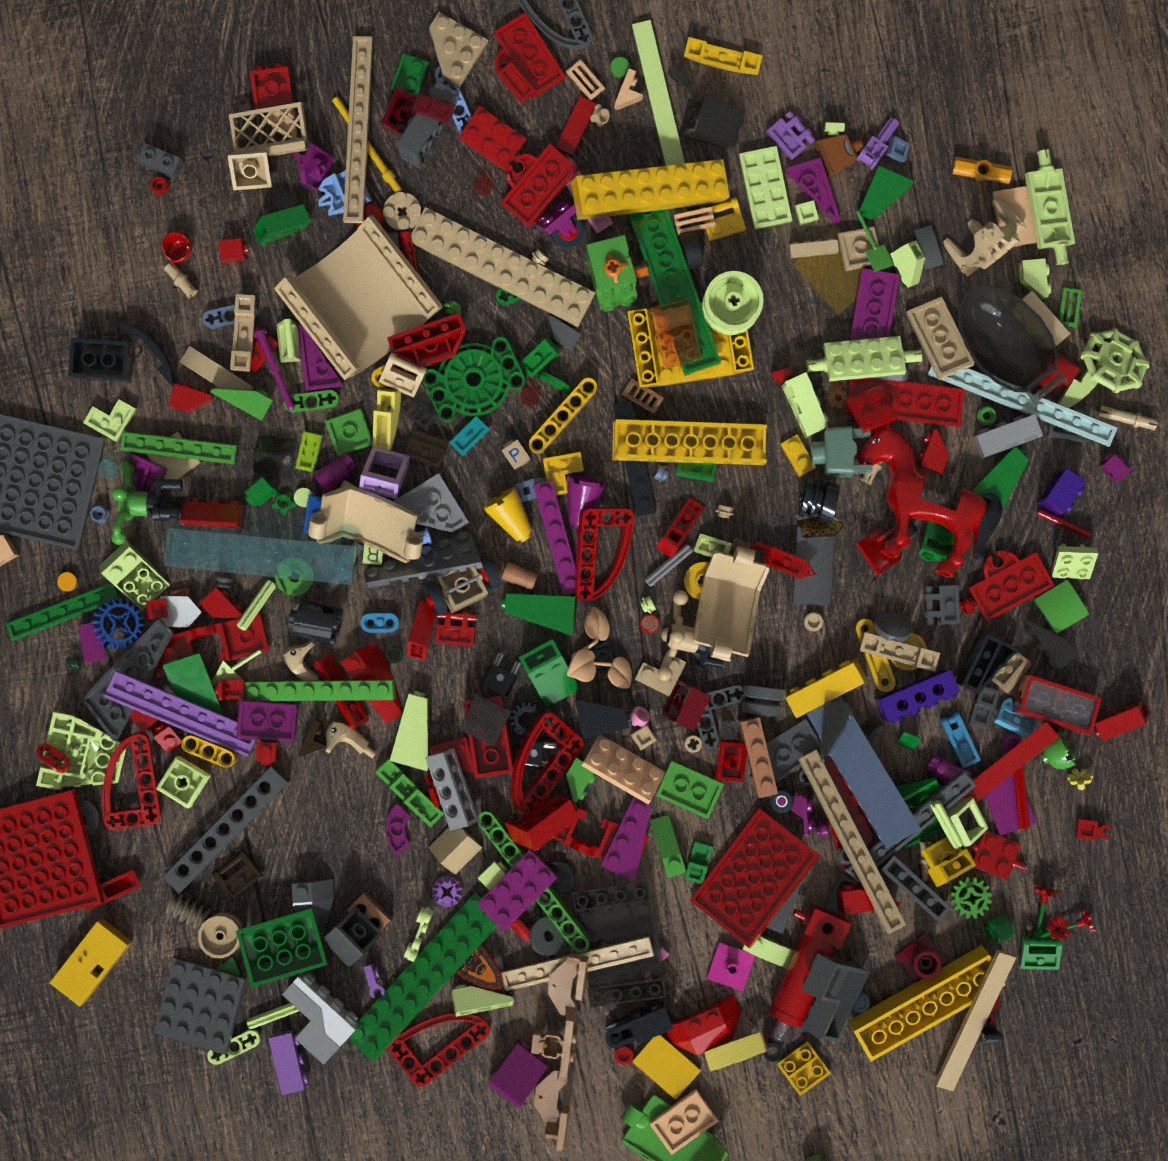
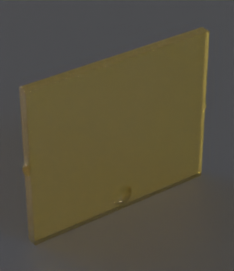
M835 226L821 239L822 241H827L829 238L838 240L837 234L841 232ZM840 248L837 254L800 257L792 264L837 315L841 314L856 300L861 269L845 271Z

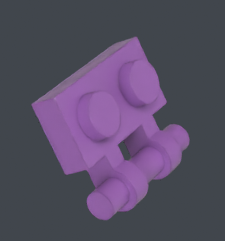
M789 111L785 115L789 122L786 124L781 118L767 130V134L792 161L806 149V145L802 142L806 139L812 144L816 139L811 134L812 131L801 123L800 117L798 115L795 116L792 111ZM795 126L801 134L797 136L792 131V127Z

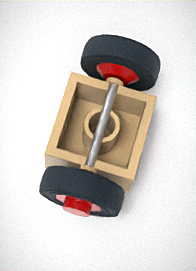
M487 555L480 557L483 568L479 569V573L475 566L469 567L467 571L460 572L459 569L452 570L447 575L436 576V583L429 581L423 585L426 594L425 599L437 615L447 612V605L451 613H454L486 597L488 592L482 580L486 582L490 589H495L501 585L499 570Z

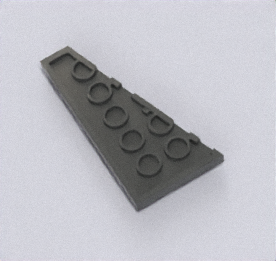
M468 530L451 538L443 539L433 545L423 547L421 556L418 559H410L408 563L397 559L390 560L377 567H372L363 573L368 588L390 585L396 580L407 582L413 577L424 579L447 575L450 571L457 569L460 572L467 571V568L474 566L480 569L483 568L472 533Z
M158 619L81 699L112 741H118L134 709L105 698L104 694L115 670L148 683L173 635L163 620Z

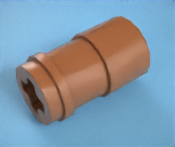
M509 561L506 568H501V571L504 572L503 580L523 586L527 590L533 589L538 574L523 569L521 566Z

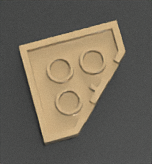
M438 12L429 26V32L441 68L442 78L460 88L487 46L488 40Z

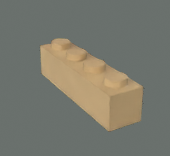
M829 238L827 241L819 239L815 240V242H792L789 245L790 258L829 255L839 252L838 240H834V238Z

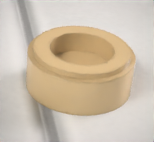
M808 613L804 618V626L809 631H818L823 626V618L819 613Z

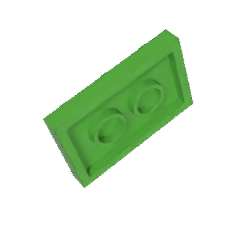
M671 760L656 796L709 819L724 784Z

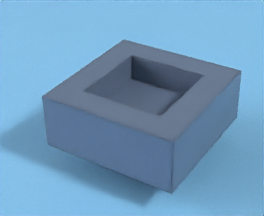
M896 136L891 137L886 155L900 163L905 162L910 144Z

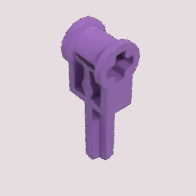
M889 118L878 136L871 137L857 158V161L861 160L868 165L870 170H873L888 148L886 143L899 125L895 118Z

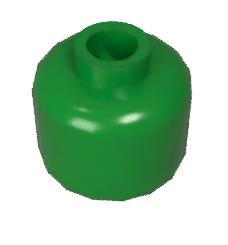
M1003 915L988 920L984 927L987 939L996 944L1010 939L1014 930L1013 922Z

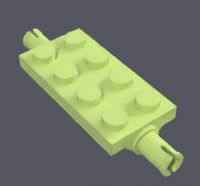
M1044 149L1037 152L1040 168L1038 171L1026 173L1025 179L1038 249H1054L1056 265H1064L1069 263L1066 246L1075 244L1063 170L1062 168L1055 169L1051 165L1049 149H1046V151Z
M900 336L824 343L823 359L806 360V368H808L806 371L807 373L813 371L827 372L829 381L902 375L906 373L905 363L921 362L922 354H920V349L904 351Z

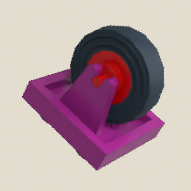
M560 200L553 206L554 209L552 211L546 212L538 218L539 221L536 225L541 231L551 235L553 241L558 246L572 248L583 239L584 225L574 215L576 213L575 204L566 200Z

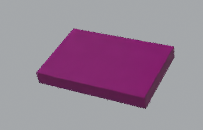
M239 700L236 739L294 742L297 704Z
M1012 774L985 796L1000 836L1020 829L1018 825L1014 775ZM1027 798L1029 824L1032 825L1036 823Z

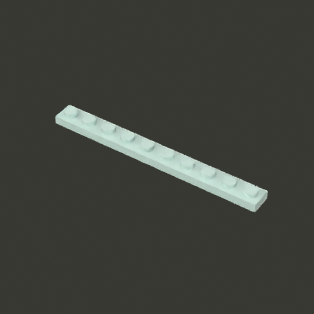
M931 366V369H930L928 375L937 378V376H936V374H935V372H934V370H933V368H932V366ZM968 368L940 379L1030 416L1035 414L1036 418L1108 447L1111 445L1117 431V427Z

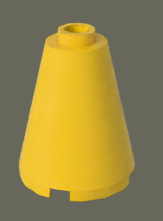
M515 487L502 492V495L494 497L484 506L485 512L516 541L521 540V542H524L531 537L532 529Z

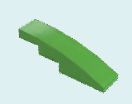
M388 757L374 770L389 785V788L430 827L444 815L443 811L439 807L435 808L432 800Z

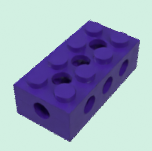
M942 669L874 698V701L882 719L896 723L903 719V715L912 716L921 712L920 708L922 707L931 708L938 705V701L941 699L946 701L956 697L955 693L960 692L952 671ZM936 685L937 692L934 694L933 687ZM919 692L920 698L918 701H915V695ZM899 700L902 701V707L900 709L897 708V702Z

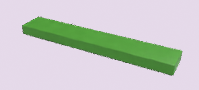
M122 431L120 446L121 451L226 464H236L238 445L125 431Z

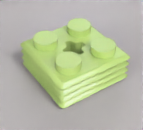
M177 756L158 784L157 790L184 807L190 808L210 778V774L181 756ZM186 778L188 784L181 786L182 782L180 779Z

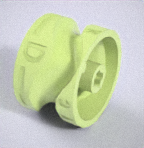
M740 271L722 273L715 277L707 287L702 301L704 318L712 329L721 334L738 335L743 333L755 323L763 308V293L757 281L746 273Z

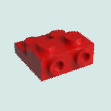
M275 64L270 69H266V66L254 67V71H250L255 110L294 103L290 68L288 66L285 67V64Z

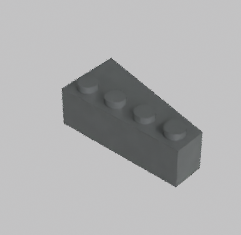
M437 81L435 86H431L427 93L455 105L459 100L457 91ZM418 113L411 117L407 123V129L397 139L401 159L421 169L424 164L421 160L425 153L429 155L432 149L433 138L439 137L443 127L442 122Z

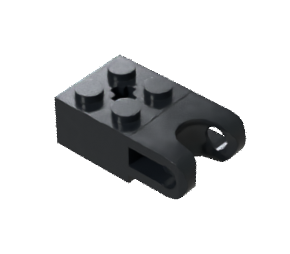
M654 1000L648 1003V1007L643 1009L637 1007L630 1011L631 1014L608 1023L605 1027V1040L611 1048H618L635 1040L639 1044L673 1030L672 1020L664 1001Z

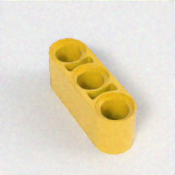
M189 735L182 740L184 751L219 766L230 767L238 760V755L235 751L197 735ZM190 738L196 741L194 749L188 746ZM207 746L213 747L214 754L212 756L207 755ZM225 753H229L232 756L231 763L224 761L223 756Z

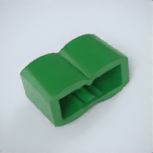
M261 476L244 491L246 493L244 497L251 505H259L261 507L278 490L266 477Z

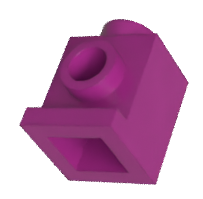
M1111 452L1101 459L1103 463L1099 465L1114 483L1121 481L1134 469L1132 466L1127 467L1125 465L1126 461L1120 455H1113Z

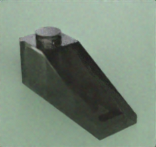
M825 702L820 762L824 763L846 729L847 721L852 719V709H849L848 703Z

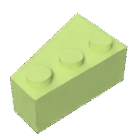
M807 372L786 381L782 385V389L804 437L807 438L828 428V417L821 410V402L818 396L815 395Z

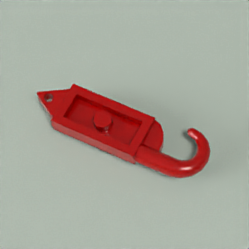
M760 541L752 542L748 546V549L751 550L757 548L765 551V564L799 579L817 575L810 566V561Z

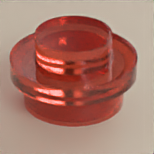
M482 176L475 180L473 187L478 195L486 196L491 193L493 185L489 178Z
M526 387L522 390L520 397L525 405L533 406L539 401L540 395L536 388Z

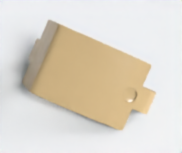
M347 485L323 494L321 510L313 513L309 520L308 535L317 539L316 541L319 544L345 537L377 549L404 563H408L410 559L420 558L423 546V537L415 532L417 519L415 513L391 500L354 486Z
M737 546L734 555L714 551L704 574L695 620L693 642L711 647L710 656L730 662L731 653L748 657L750 654L760 590L770 568L767 564L754 561L755 550Z

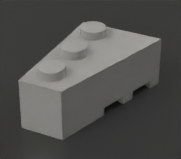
M1034 414L1026 418L1024 415L1013 418L1014 422L1007 424L1005 421L996 424V429L989 431L988 428L977 431L978 435L973 437L980 458L1042 437L1043 434L1036 415Z

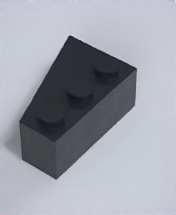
M979 631L957 676V685L979 694L995 677L994 675L1002 667L1004 668L1013 655L1017 654L1020 650L988 633Z

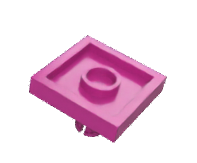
M719 941L706 978L744 991L755 955Z

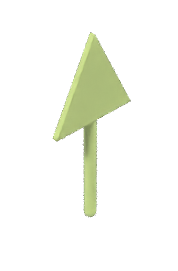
M257 650L233 667H230L223 660L212 683L218 684V681L223 679H242L234 670L262 651Z

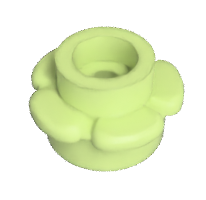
M643 596V601L640 604L645 613L649 612L652 614V611L656 610L655 604L650 596L646 598Z

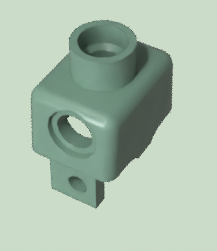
M852 426L827 428L823 434V441L811 442V463L824 464V474L827 477L851 478L853 474H871L872 465H853L854 456L857 454V444L853 438H869L871 431L863 433L861 429H852Z

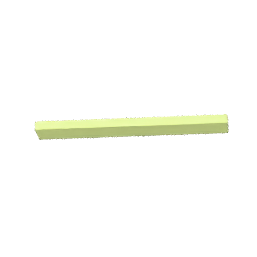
M651 20L632 24L665 166L685 164Z

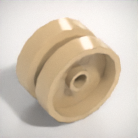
M220 912L212 915L199 929L198 941L200 948L205 954L213 958L230 956L240 947L236 931L244 928L243 923L237 916L229 912Z

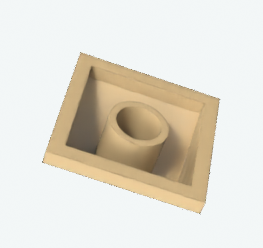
M448 827L428 848L440 864L456 875L483 847L464 828L450 831Z

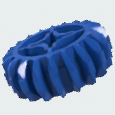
M111 598L109 601L110 605L107 601H104V608L101 606L97 607L100 614L93 613V616L98 618V620L91 621V624H97V627L92 628V631L98 630L99 632L95 638L97 639L102 636L103 639L100 641V644L108 641L107 648H111L114 644L115 650H118L120 645L122 649H126L127 644L133 646L132 639L134 641L139 639L136 634H143V631L138 628L145 626L144 623H139V620L144 619V616L138 617L137 615L141 612V609L134 611L133 609L136 607V604L133 603L129 607L128 599L123 604L122 598H118L117 603L114 598ZM113 608L125 610L120 616L108 612ZM129 615L131 616L133 622L132 631L130 630V627L127 625V619ZM104 617H106L110 624L107 633L103 626ZM122 619L121 622H120V625L122 626V628H121V627L115 628V625H116L115 620L117 621V620ZM117 631L128 635L125 639H114L111 637Z

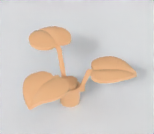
M591 607V611L586 616L584 627L587 635L594 639V641L573 653L567 676L583 682H589L595 676V665L609 666L608 678L611 683L622 689L629 688L632 681V671L629 662L625 658L616 657L613 663L594 661V653L589 649L597 644L599 640L604 641L608 638L610 626L604 613L596 607Z

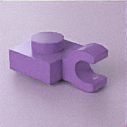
M373 962L365 964L364 970L368 985L370 986L371 997H375V989H380L381 994L384 995V986L377 982L380 977L378 967H374Z

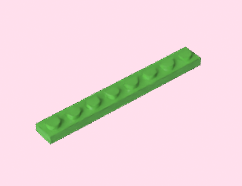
M395 680L245 682V699L247 701L394 700Z

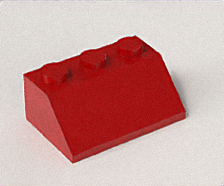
M190 498V502L184 501L179 523L191 526L244 529L245 506L240 505V501L229 500L228 504H221V500L209 499V503L202 502V499Z

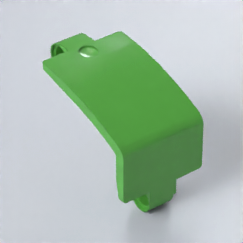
M655 1094L651 1095L642 1109L630 1103L619 1118V1120L630 1126L621 1139L622 1143L648 1161H724L729 1153L722 1142L706 1130L671 1155L649 1124V1121L672 1105Z

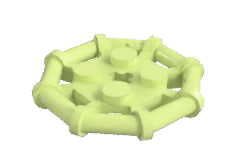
M1117 328L1099 333L1092 332L1088 336L1089 340L1084 352L1081 353V359L1084 360L1091 375L1090 379L1111 389L1113 393L1141 387L1144 374L1149 368V362L1146 361L1141 350L1140 342L1119 332ZM1110 338L1111 342H1105L1103 339ZM1095 344L1099 347L1098 352L1092 351ZM1133 351H1134L1135 356H1136V357H1134V358H1133V356H1132V354H1131ZM1114 357H1117V358H1118V359H1117L1118 362H1115V361L1113 360V358H1114ZM1134 367H1138L1136 374L1133 372ZM1104 373L1113 378V381L1105 378L1102 374ZM1127 377L1129 381L1121 383L1122 378Z

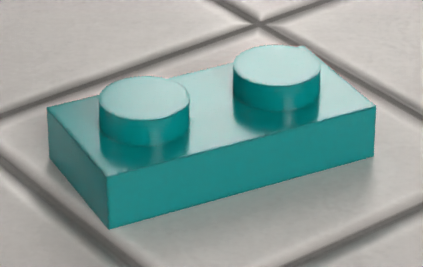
M476 416L449 443L464 456L490 429Z

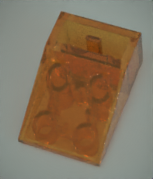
M686 299L649 309L664 369L702 359L690 304Z

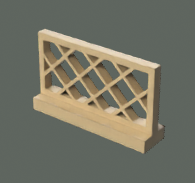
M302 102L229 114L234 146L233 153L267 151V157L307 151L311 143L308 141ZM298 107L299 115L294 121L288 116V113L292 108ZM274 111L282 114L277 124L270 119ZM256 114L264 117L259 127L252 122ZM242 117L246 120L241 130L236 127L235 118ZM285 118L293 123L288 132L280 127ZM267 121L275 126L270 135L262 130ZM249 124L257 129L252 138L244 133ZM296 126L301 129L302 138L295 139L290 135ZM278 129L286 134L280 142L272 138ZM260 132L267 137L262 145L254 141ZM242 135L250 140L244 148L239 147V139Z

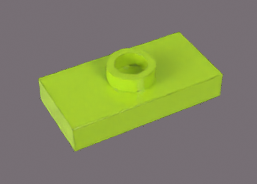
M303 431L295 466L296 469L315 472L323 435Z

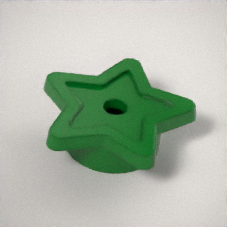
M278 492L275 493L276 501L272 508L280 509L285 516L288 509L296 507V504L291 500L292 492L284 495Z

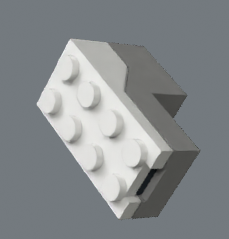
M302 972L282 995L309 1019L295 1039L324 1065L356 1030L358 1017L352 1011L348 1012L338 998L334 999L329 995L330 991L324 985L320 986L315 982L316 978L311 973Z

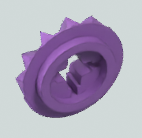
M452 876L439 878L432 887L434 900L443 907H452L457 904L463 894L461 883ZM453 885L454 887L451 890L453 898L449 895L442 898L444 890L441 886L448 889Z

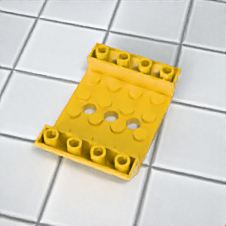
M661 308L628 311L640 388L667 386L730 376L754 370L748 330L738 335H724L709 326L721 364L684 376Z

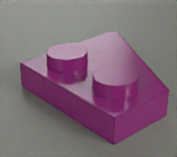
M137 453L132 455V460H135L136 469L134 472V480L136 481L135 491H149L157 477H165L168 468Z

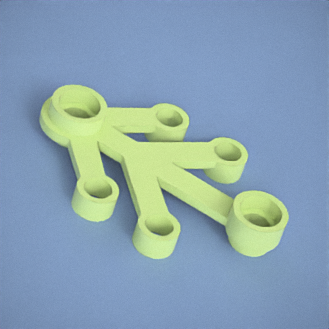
M422 907L416 922L421 924L414 942H409L404 957L408 958L407 960L414 962L422 941L419 938L421 932L426 933L433 914V910H430L429 907Z

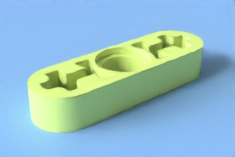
M249 1029L232 1037L231 1042H237L240 1049L237 1052H233L229 1048L228 1053L222 1054L219 1060L217 1057L214 1058L212 1056L215 1051L209 1050L207 1055L209 1062L217 1065L256 1047L261 1041L260 1032L256 1029ZM249 1034L256 1036L255 1043L252 1041L243 1043L249 1037Z

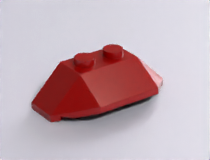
M459 312L387 337L391 351L396 354V357L421 368V366L427 367L455 357L466 329Z
M733 994L673 1021L674 1029L666 1033L672 1045L695 1055H700L733 1040L742 1012Z

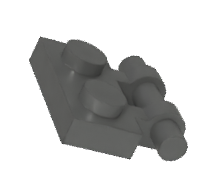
M959 585L938 586V594H933V586H926L923 598L926 600L924 617H926L927 625H934V617H939L940 624H960ZM939 599V611H934L933 600Z

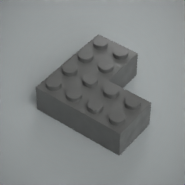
M817 954L811 963L812 968L803 981L804 986L802 990L815 997L811 1012L805 1018L803 1029L822 1040L839 1042L870 971L851 961Z

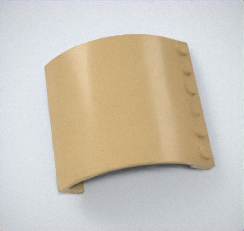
M373 215L369 216L357 228L356 232L320 262L293 279L290 276L284 277L274 288L344 380L358 374L391 352L387 337L424 325L443 307Z

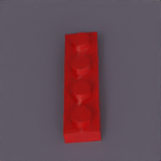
M332 654L313 663L323 680H346ZM335 700L352 730L370 720L358 700Z

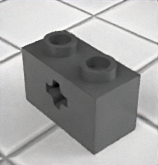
M144 143L137 160L143 167L178 180L184 166L181 158Z

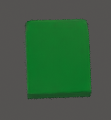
M902 730L896 743L914 750L921 742V737Z

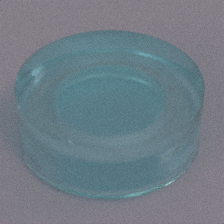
M103 460L98 466V473L103 478L112 479L118 474V465L112 460Z

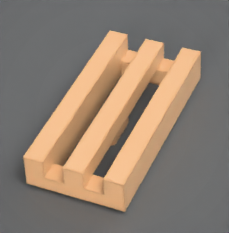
M581 59L566 71L567 75L590 101L605 90L602 83ZM578 66H581V68L587 73V75L592 79V81L598 86L597 90L582 74V72L577 68ZM572 71H575V72L577 73V75L583 80V82H584V83L588 86V88L593 92L592 94L589 93V91H588V90L584 87V85L578 80V78L572 73Z
M712 207L674 215L678 235L716 226ZM705 213L709 214L707 216L679 222V219L687 218ZM710 220V223L684 229L680 228L683 225Z

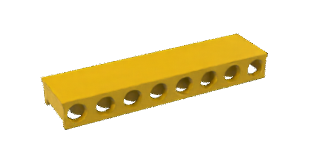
M616 419L613 422L612 460L765 465L767 463V425Z

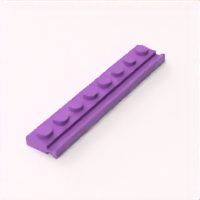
M115 670L104 694L105 698L247 757L256 741L236 739V720Z

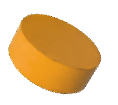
M65 572L58 577L57 584L63 591H73L78 585V579L75 574Z

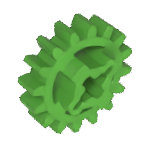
M966 876L964 882L958 879V886L952 885L955 891L949 894L954 896V898L949 901L950 903H955L952 908L953 910L959 909L958 914L960 916L965 913V918L969 919L970 915H972L974 919H977L978 913L983 916L984 909L989 911L986 905L987 903H992L988 899L992 893L986 891L989 889V886L983 885V880L980 879L977 882V878L973 876L970 881ZM972 885L978 886L981 891H974ZM970 894L975 896L971 902L967 899L970 897ZM960 904H967L969 910L962 908Z

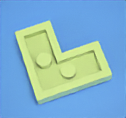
M119 399L110 415L92 406L83 423L110 439L119 442L122 431H125L137 409Z

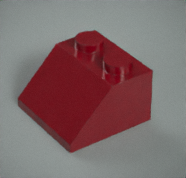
M677 680L661 714L673 722L695 731L696 727L701 723V716L708 707L711 696L681 680Z

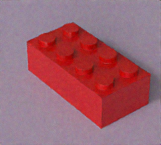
M503 696L464 701L475 778L512 773L513 761Z

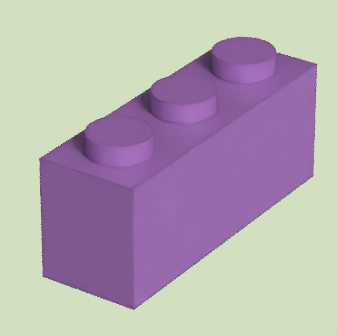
M294 1029L271 1034L269 1037L281 1095L304 1090L307 1083H309L308 1074L304 1072L302 1066L304 1064V1057L302 1053H299L298 1049L300 1043L295 1039L298 1034H295Z

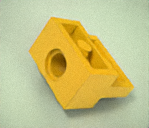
M948 837L921 851L930 867L927 871L936 887L951 881L976 866L967 848L964 850L961 847L958 849L953 848Z

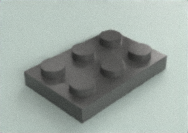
M803 719L766 743L774 778L777 782L802 767L798 760L799 758L817 750L819 756L826 752L806 719Z

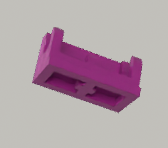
M87 623L78 625L85 663L106 659L104 644H100L103 638L101 636L96 639L95 636L99 632L98 630L92 631V628L97 627V624Z

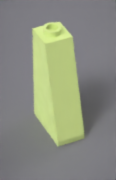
M414 691L413 694H408L390 761L428 771L429 768L425 757L429 756V698L424 697L425 693Z

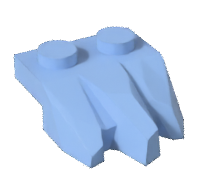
M346 170L340 174L334 173L327 177L318 188L320 191L325 192V195L319 199V207L330 205L328 210L329 216L344 213ZM365 186L366 204L371 201V198Z

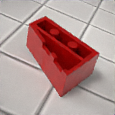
M558 795L538 805V810L530 814L526 811L521 814L522 818L514 822L509 820L505 822V825L513 842L536 851L542 848L550 839L555 838L562 830L571 826L578 819L571 799Z

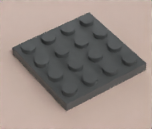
M178 957L173 958L154 1033L221 1054H227L247 978Z

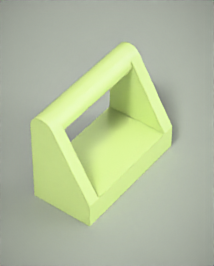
M284 319L276 325L281 363L301 361L297 322L292 319Z
M973 796L955 803L946 810L965 848L973 844L988 829ZM970 807L979 826L965 832L958 817Z

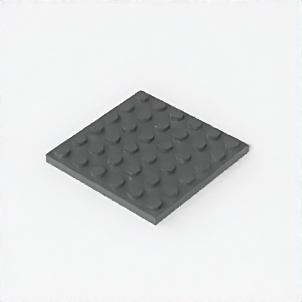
M0 414V532L79 551L106 439Z

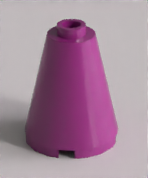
M567 476L568 518L573 528L578 529L579 514L583 508L596 507L605 486L604 481L598 479V483H596L591 477ZM589 513V515H586L585 519L589 520V518L592 517V514Z

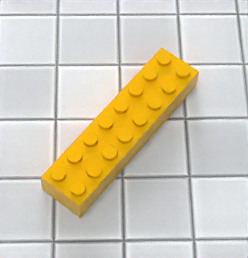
M723 159L576 176L571 181L577 220L723 203L730 197Z
M982 945L942 967L935 977L930 979L923 978L849 1020L848 1023L869 1060L877 1059L970 1006L992 961L990 954Z

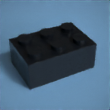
M71 338L68 376L73 379L131 383L134 345L126 341Z

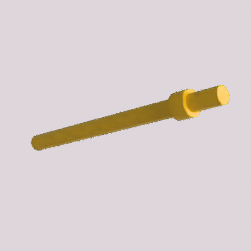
M337 96L332 101L348 123L349 111ZM368 140L367 152L383 174V179L386 183L390 184L395 193L402 192V188L395 180L396 176L392 170L387 168Z

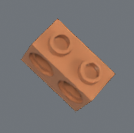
M366 891L347 909L350 912L358 904L365 905L366 912L363 915L369 921L371 918L379 919L380 926L376 927L379 931L392 919Z

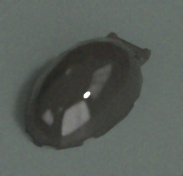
M985 285L968 290L965 293V297L961 301L958 310V325L963 341L978 367L995 383L1013 392L1027 393L1037 405L1040 403V399L1060 383L1067 381V378L1057 368L1058 353L1053 335L1043 319L1024 300L1003 288ZM1054 372L1058 374L1057 377H1055L1052 381L1045 385L1036 394H1032L1031 391L1038 385L1043 383Z

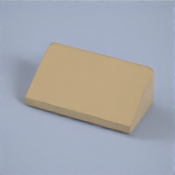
M1019 652L1014 654L1007 662L1008 664L1004 668L1002 667L992 679L1006 693L1011 691L1032 665Z

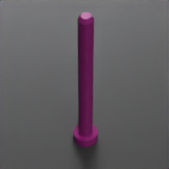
M266 329L259 330L253 333L255 339H259L287 409L293 410L295 407L265 336L268 333Z

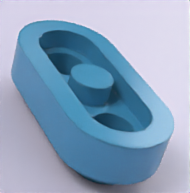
M369 613L361 619L362 629L369 633L394 632L400 624L399 618L392 613ZM370 619L374 621L372 627L368 625V620ZM392 619L394 622L391 627L387 625V620Z

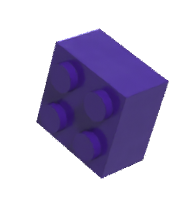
M1067 468L1059 470L1037 503L1054 515L1069 513L1075 504L1073 503L1075 497H1079L1084 491L1085 487L1083 485L1086 481Z

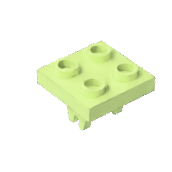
M1061 543V546H1058L1051 569L1052 578L1090 579L1098 556L1097 548L1085 547L1084 544H1080V547H1066L1065 544Z

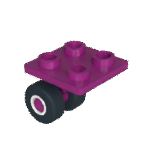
M786 787L777 789L778 794L772 795L770 799L772 808L779 813H785L791 809L804 819V835L809 836L815 828L814 817H811L810 814L814 808L813 798H810L809 793L795 795L791 789Z

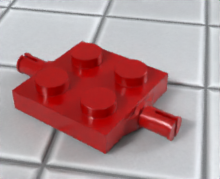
M985 831L977 843L966 847L974 850L973 861L976 864L974 868L1004 880H1008L1010 872L1014 867L1023 871L1026 870L1027 863L1017 860L1021 844L989 831Z

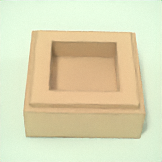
M647 724L631 733L640 750L657 741Z

